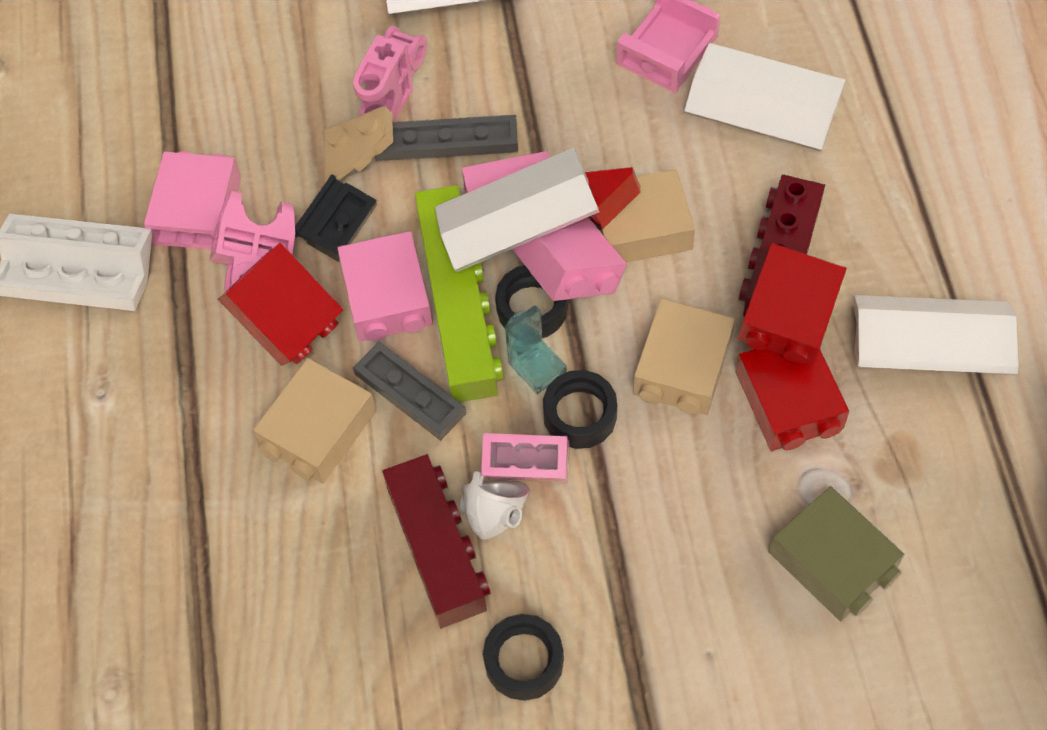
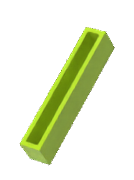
M454 185L414 192L451 396L459 402L498 396L497 381L504 379L500 357L492 358L490 349L491 347H497L493 324L486 325L484 315L490 314L487 292L479 293L478 283L484 282L481 263L459 272L454 270L440 234L435 209L436 206L459 197V186Z

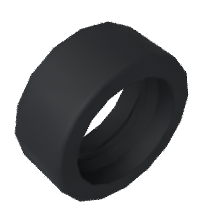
M525 265L516 267L506 273L497 285L495 301L499 322L508 333L520 339L537 340L546 338L559 330L566 320L568 299L554 301L553 308L542 316L531 318L516 314L511 310L509 304L512 295L524 288H542Z
M587 370L568 371L557 376L547 386L543 397L544 425L550 436H567L569 447L582 449L604 442L613 432L616 424V393L610 382L597 373ZM576 392H585L594 395L602 402L603 414L601 419L592 425L575 427L560 420L557 415V405L564 396Z
M518 614L506 617L494 625L485 639L483 659L487 678L498 692L510 699L527 701L542 697L554 688L562 675L564 650L559 634L550 623L538 616ZM521 634L533 635L541 639L547 647L549 655L548 664L543 673L535 679L526 681L514 680L507 676L501 669L498 659L500 648L504 642L512 636Z

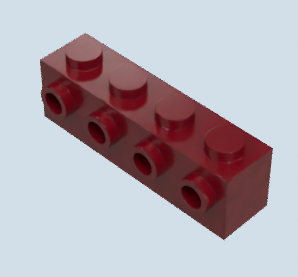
M782 174L778 188H770L766 209H770L771 213L769 218L762 217L757 239H761L762 244L760 248L753 247L748 269L754 270L751 280L744 278L739 295V300L745 302L744 317L771 243L804 254L808 253L826 184Z
M428 454L382 470L386 488L440 629L486 612L485 597L491 595L490 588L483 571L478 573L474 571L470 560L475 559L476 554L469 536H460L456 525L462 523L454 499L447 502L442 491L448 488L441 466L433 467Z

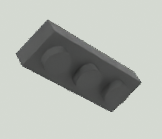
M378 342L353 367L354 374L440 441L466 415V407L381 342Z

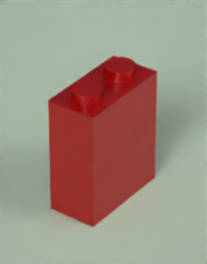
M281 243L271 248L217 299L281 366L291 361L296 365L300 363L313 350L309 344L318 335L323 339L338 326L339 322L335 318L343 311L341 306Z
M771 243L743 320L738 340L744 341L749 347L756 350H770L782 354L791 362L813 365L820 350L847 268Z
M753 349L738 355L736 375L770 452L781 448L786 451L793 450L804 444L806 440L819 436L822 439H827L837 435L844 429L850 411L821 350H819L813 365L791 362L782 354L770 350L760 351Z

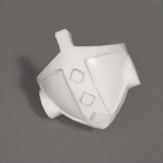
M475 471L472 482L463 485V496L460 501V510L467 515L472 531L482 540H486L500 535L508 528H516L521 522L522 509L529 496L530 490L528 486L511 481L483 482L484 476L481 475V472Z

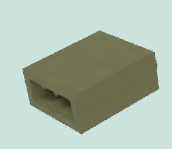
M829 486L773 536L769 553L840 622L850 613L856 617L863 612L873 600L870 594L879 586L885 590L895 582L902 573L898 567L904 556V553L832 486Z

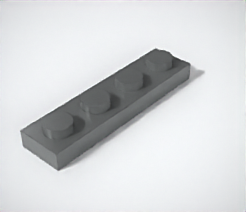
M516 115L392 122L393 143L381 154H377L375 161L518 152Z

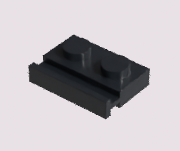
M331 174L295 225V237H301L307 241L308 245L339 262L340 257L337 247L352 243L376 208L377 200L347 182L344 184L338 181L336 176Z

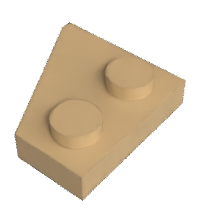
M382 106L324 130L325 183L331 174L335 175L336 179L340 181L354 168L360 172L370 163L374 156L381 154L393 143L391 111Z

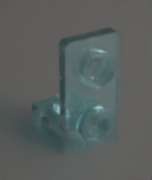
M536 305L527 311H519L513 315L505 327L508 364L538 395L557 376L567 372V365L542 340L541 310Z

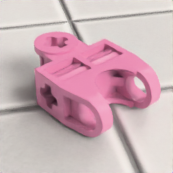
M390 26L384 37L376 36L353 79L355 94L363 100L360 115L385 106L392 112V122L396 119L413 90L412 76L424 60L427 50V38L425 36L417 35L414 37L400 32V29L395 26ZM364 82L366 83V90L361 88Z
M233 190L229 192L215 225L209 259L211 262L228 265L224 292L278 243H281L291 254L293 253L295 219L292 204L280 202L274 221H270L268 225H257L250 221L245 213V205L241 204L242 193Z

